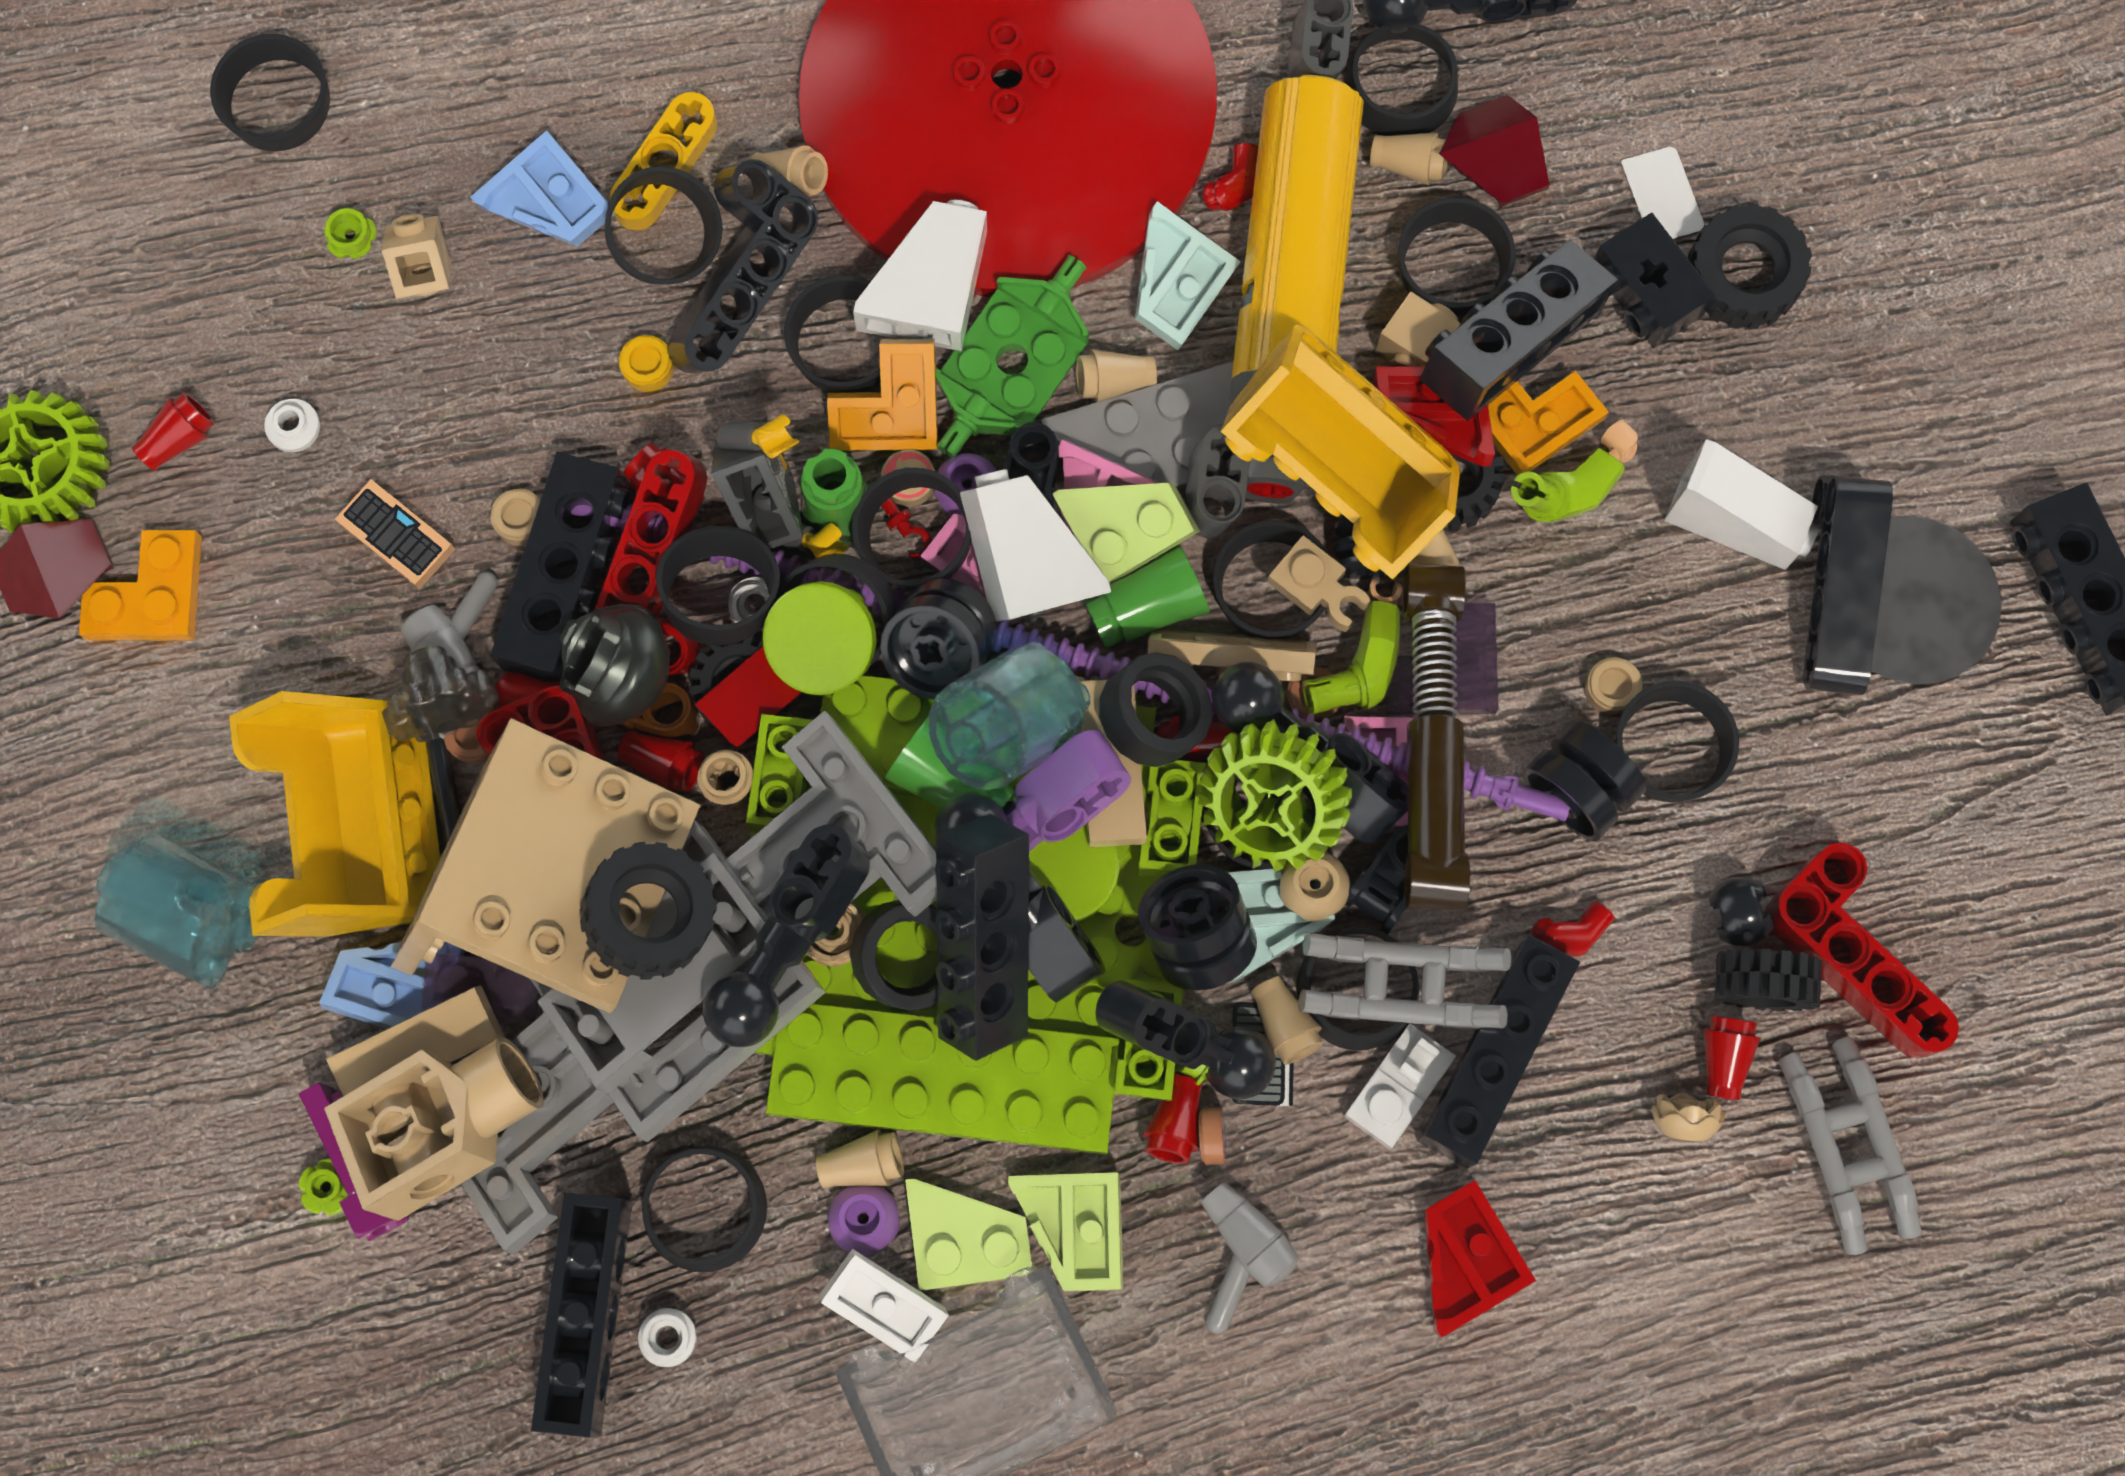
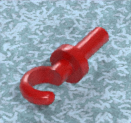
M890 497L881 506L890 518L886 526L891 532L897 529L903 538L913 533L919 534L923 538L924 547L920 553H909V556L912 559H921L922 553L932 542L930 534L922 527L911 526L908 522L912 518L909 510L906 509L901 512Z

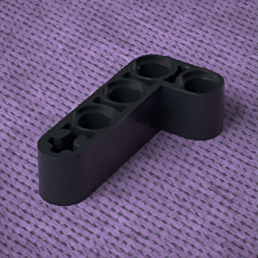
M750 159L727 166L717 174L714 181V193L717 201L746 227L669 339V358L677 369L685 373L714 371L721 368L728 361L817 228L818 212L813 202L761 160ZM741 173L747 175L753 185V194L749 200L743 197L738 188V178ZM782 207L787 208L794 219V226L790 233L783 229L779 221V213ZM754 249L758 250L765 260V269L761 276L753 271L750 264V255ZM725 291L730 293L736 302V312L731 319L726 317L720 306L721 297ZM712 330L719 331L718 333L710 334ZM704 338L699 348L693 343L694 339ZM698 349L705 354L704 357L697 358L695 356Z
M1821 475L1816 481L1812 503L1818 506L1812 521L1814 524L1821 525L1804 660L1803 681L1807 690L1863 695L1867 690L1872 668L1892 512L1893 488L1891 482L1885 480Z

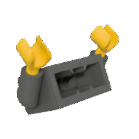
M781 414L767 423L732 421L722 425L716 434L711 473L739 529L753 534L764 542L769 549L782 545L803 553L810 551L815 558L829 554H844L850 549L847 544L839 539L842 536V532L833 523H828L817 533L813 527L801 524L795 482L782 455L785 451L799 444V440L792 438L786 431L785 426L791 423L786 415Z

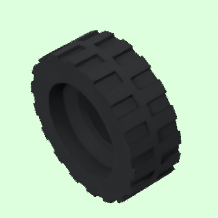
M1748 204L1744 207L1735 205L1728 207L1727 211L1722 214L1718 212L1711 218L1708 225H1704L1687 258H1689V261L1716 295L1707 313L1717 323L1721 321L1728 324V327L1735 329L1748 327V330L1757 329L1760 325L1766 323L1770 325L1776 322L1781 314L1785 315L1792 308L1806 287L1805 283L1810 277L1812 266H1809L1812 254L1810 247L1808 248L1806 245V236L1802 230L1799 231L1794 225L1795 221L1789 216L1784 217L1777 212V209L1769 206L1768 208L1758 207L1759 204ZM1740 243H1752L1762 247L1773 260L1774 274L1772 280L1765 287L1753 291L1735 287L1727 280L1722 268V260L1727 250Z
M644 841L634 843L632 847L626 849L621 847L615 850L611 858L608 860L604 859L598 865L581 900L580 911H583V916L580 920L582 932H585L587 936L586 944L591 952L595 951L600 957L599 961L606 967L611 966L619 971L618 974L626 977L634 975L639 976L641 980H651L653 976L662 975V978L672 975L679 967L683 969L699 953L714 926L713 916L717 911V900L713 899L712 892L714 887L711 879L707 880L703 873L704 868L698 861L694 862L687 857L688 853L679 848L677 850L669 848L666 843L645 844ZM643 883L655 884L664 888L672 896L677 908V918L674 926L667 933L655 938H645L632 933L626 928L620 917L619 904L623 894L631 887Z

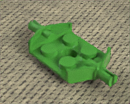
M1068 255L1053 279L1047 282L1044 280L998 278L996 281L997 290L965 334L962 351L954 350L941 370L936 368V383L955 415L952 425L936 445L944 454L947 452L950 458L957 457V454L971 434L975 437L978 433L1012 436L1020 426L1034 422L1076 362L1077 356L1081 355L1089 343V332L1073 306L1069 293L1082 273L1087 269L1079 259L1076 262L1074 256ZM1019 351L1026 356L1028 363L1022 372L1011 375L999 369L997 366L999 358L1006 352Z

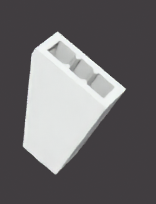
M950 200L947 204L933 201L856 300L853 311L856 331L895 339H935V346L962 351L987 235V211L978 210L977 206L963 200Z
M1708 439L1704 441L1683 472L1664 519L1665 522L1784 570L1789 567L1798 555L1807 557L1819 530V527L1811 524L1818 507L1817 505L1718 443Z
M1004 469L975 477L977 488L960 492L987 602L994 612L996 621L1010 620L1111 592L1107 578L1028 475L1009 479L1008 471Z

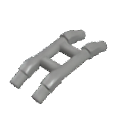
M1307 933L1304 937V955L1329 958L1330 960L1341 962H1365L1366 966L1363 996L1303 989L1298 1000L1300 1012L1342 1019L1429 1024L1453 1028H1505L1507 1024L1508 1013L1504 1005L1444 1003L1446 969L1483 972V970L1508 971L1511 966V952L1508 948L1386 942ZM1389 964L1423 967L1421 1001L1386 998Z
M1844 1037L1837 1040L1832 1045V1049L1843 1069V1076L1850 1088L1853 1099H1856L1855 1102L1824 1110L1825 1105L1813 1076L1809 1075L1800 1054L1791 1053L1782 1057L1779 1060V1065L1790 1086L1789 1090L1796 1103L1798 1112L1803 1117L1824 1177L1836 1225L1839 1226L1844 1251L1848 1255H1858L1866 1252L1868 1247L1863 1229L1864 1220L1855 1190H1852L1853 1187L1884 1178L1883 1184L1887 1192L1890 1208L1894 1213L1899 1237L1904 1239L1915 1238L1921 1235L1922 1230L1917 1212L1918 1203L1911 1178L1904 1168L1878 1095L1879 1089L1867 1061L1863 1059L1852 1037ZM1864 1123L1875 1157L1844 1166L1833 1132Z

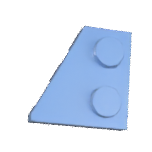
M547 130L470 197L483 210L575 247H578L605 223L609 204Z
M402 942L389 944L387 947L379 950L369 947L342 950L338 955L319 1004L322 1009L389 1029L446 1001L466 950L444 942L433 962L430 964L421 960L412 976L391 967Z

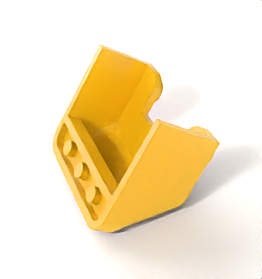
M1295 325L1285 335L1229 407L1220 432L1226 436L1225 442L1231 451L1247 462H1250L1253 458L1260 462H1265L1273 454L1274 463L1287 477L1295 481L1299 478L1305 481L1316 491L1315 497L1324 509L1337 517L1343 514L1354 524L1352 538L1356 545L1353 547V552L1364 566L1374 572L1381 569L1393 580L1455 517L1460 467L1453 456L1320 338L1301 325Z
M281 691L230 715L232 747L238 760L245 767L253 771L283 773L294 879L274 878L262 882L254 888L249 901L252 936L328 937L411 923L440 860L425 729L422 719L416 710L410 705L398 701Z

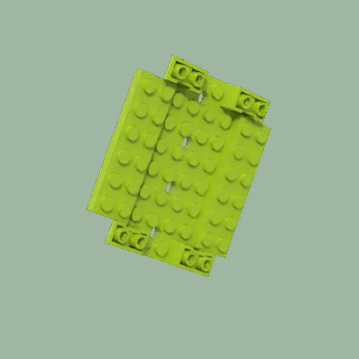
M861 676L844 690L823 695L821 713L826 711L834 718L935 848L934 823L940 809L915 794L884 780L893 763L929 715L963 748L999 774L995 780L1004 782L1014 790L1026 774L1068 740L1080 733L1078 700L1048 703L1007 695L1005 691L970 687L950 698L927 699L906 691L893 679ZM1136 706L1137 718L1147 730L1154 733L1156 708ZM761 714L746 824L751 831L750 839L812 787L783 750L782 746L813 720ZM1176 760L1173 763L1158 767L1141 765L1147 834L1146 844L1116 846L1119 857V874L1110 900L1092 916L1078 921L1098 951L1106 972L1056 1003L1049 998L1028 969L1027 1037L975 1061L938 1038V1003L934 1006L914 1011L882 1004L864 992L853 974L851 961L840 966H825L805 955L802 959L826 993L754 1052L756 1054L773 1055L774 1051L766 1114L775 1117L1107 1155L1114 1094L1167 1101L1172 1100L1175 1063L1103 1030L1096 1021L1095 1011L1097 1001L1104 989L1111 983L1120 980L1133 984L1178 1006H1182L1183 989L1170 984L1162 976L1147 940L1135 947L1126 946L1116 937L1115 929L1117 924L1124 918H1138V907L1141 898L1157 879L1177 868L1196 865L1202 816V805L1198 804V795L1204 787L1199 783V778L1207 763ZM1015 791L1002 808L1003 811L1014 803V800L1017 798ZM880 877L852 902L862 908L867 915L882 903L896 901L898 898L883 878ZM937 899L930 905L937 907ZM903 921L895 923L883 933L878 941L875 954L878 970L883 978L895 987L907 989L920 986L931 977L937 968V939L931 930L920 922ZM835 927V929L829 935L833 937L837 936L839 933V929Z

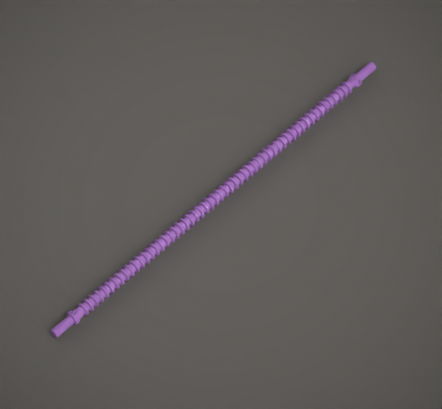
M628 504L627 508L622 507L623 515L621 519L614 517L610 519V526L619 528L621 535L633 504ZM578 505L571 512L573 515L592 520L594 517V509L588 505ZM660 514L657 518L653 517L648 525V534L654 543L663 540L668 533V522L663 514ZM693 523L690 531L697 529L696 524ZM779 550L774 555L779 567L780 578L785 579L792 571L804 565L800 563L798 555H793L790 559H786L785 552ZM725 556L710 557L712 564H717L720 560H723L725 567L731 569L736 564L739 565L741 573L745 574L749 569H753L755 576L762 577L752 566L736 558ZM814 567L805 574L800 583L802 585L809 582H830L846 589H853L863 597L866 607H873L874 614L879 615L882 612L879 602L871 589L864 582L859 581V578L853 574L850 578L845 577L844 570L837 569L835 573L830 572V567ZM902 587L892 591L896 611L907 597L904 595ZM1002 620L1000 624H997L994 651L999 652L1002 647L1009 649V655L1012 657L1017 652L1023 653L1025 661H1030L1032 657H1037L1039 661L1059 663L1069 667L1071 675H1075L1077 671L1084 672L1086 680H1090L1093 675L1100 677V680H1109L1130 663L1129 657H1124L1122 661L1115 660L1113 652H1109L1106 657L1099 655L1100 650L1097 647H1094L1091 652H1087L1084 650L1085 646L1083 643H1078L1076 647H1071L1067 638H1063L1061 643L1056 642L1052 633H1049L1046 638L1039 636L1038 629H1033L1031 633H1026L1022 624H1018L1015 629L1009 627L1008 620ZM1138 681L1134 684L1135 694L1138 690L1146 691L1145 696L1148 699L1157 694L1161 696V702L1164 704L1171 699L1164 690L1153 683ZM1207 688L1210 699L1212 701L1213 690ZM1212 704V717H1213L1214 714H1215V711H1214L1213 704ZM1297 709L1292 710L1291 713L1301 722H1314L1328 735L1333 736L1337 733H1343L1351 736L1386 766L1392 767V771L1398 775L1400 770L1407 772V743L1402 742L1399 747L1391 745L1392 740L1389 737L1384 742H1379L1376 740L1375 733H1370L1368 737H1363L1360 735L1361 730L1359 728H1355L1353 732H1347L1343 723H1340L1337 728L1329 726L1330 721L1327 718L1323 719L1322 723H1317L1314 721L1313 714L1310 713L1306 718H1301L1298 716L1299 711ZM1464 762V790L1470 792L1471 799H1476L1478 795H1482L1495 801L1498 807L1509 810L1511 805L1566 821L1570 807L1555 795L1518 784L1519 778L1509 774L1504 777L1485 774L1486 769L1483 766L1479 767L1477 771H1473L1470 769V763Z

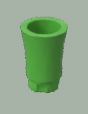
M823 449L816 457L808 458L801 476L803 491L801 503L802 518L805 525L813 527L816 533L828 523H833L842 532V536L839 539L843 543L853 541L852 522L855 509L862 495L869 488V485L862 479L857 464L845 452L837 449Z
M1180 544L1144 567L1111 583L1110 593L1084 599L1086 608L1105 648L1119 643L1124 638L1126 642H1129L1146 633L1173 623L1210 614L1204 593Z
M930 715L915 732L884 778L885 781L915 794L938 809L950 798L966 792L987 795L1003 808L1015 791L1004 782L995 780L999 774L963 748Z

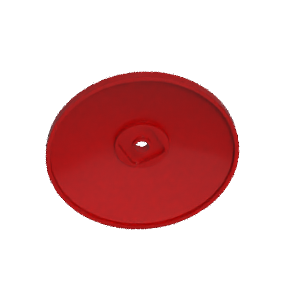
M827 0L813 25L804 52L799 83L800 123L805 145L814 149L815 152L822 154L826 160L828 177L822 191L830 206L845 226L865 246L886 262L933 201L947 204L950 200H963L978 207V210L987 211V235L974 295L992 297L997 290L996 281L999 277L1044 280L1046 282L1052 280L1068 255L1074 256L1076 262L1079 259L1087 268L1073 286L1076 287L1119 268L1144 250L1149 213L1157 201L1178 216L1191 197L1203 173L1212 145L1217 112L1215 64L1208 36L1190 0ZM1003 69L1015 70L1022 77L1018 85L1008 89L997 86L992 79L998 71Z

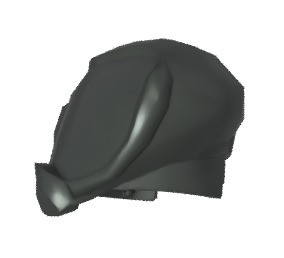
M617 604L598 608L576 620L571 619L566 624L559 639L562 643L563 673L559 687L562 691L575 698L581 714L590 723L599 726H613L639 718L659 699L668 680L671 652L655 613L641 605Z

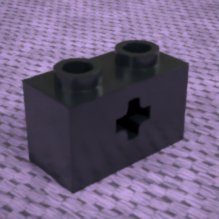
M1652 212L1600 245L1594 257L1599 264L1618 279L1610 296L1613 295L1623 308L1627 325L1636 336L1640 338L1645 337L1653 349L1703 317L1716 297L1715 293Z

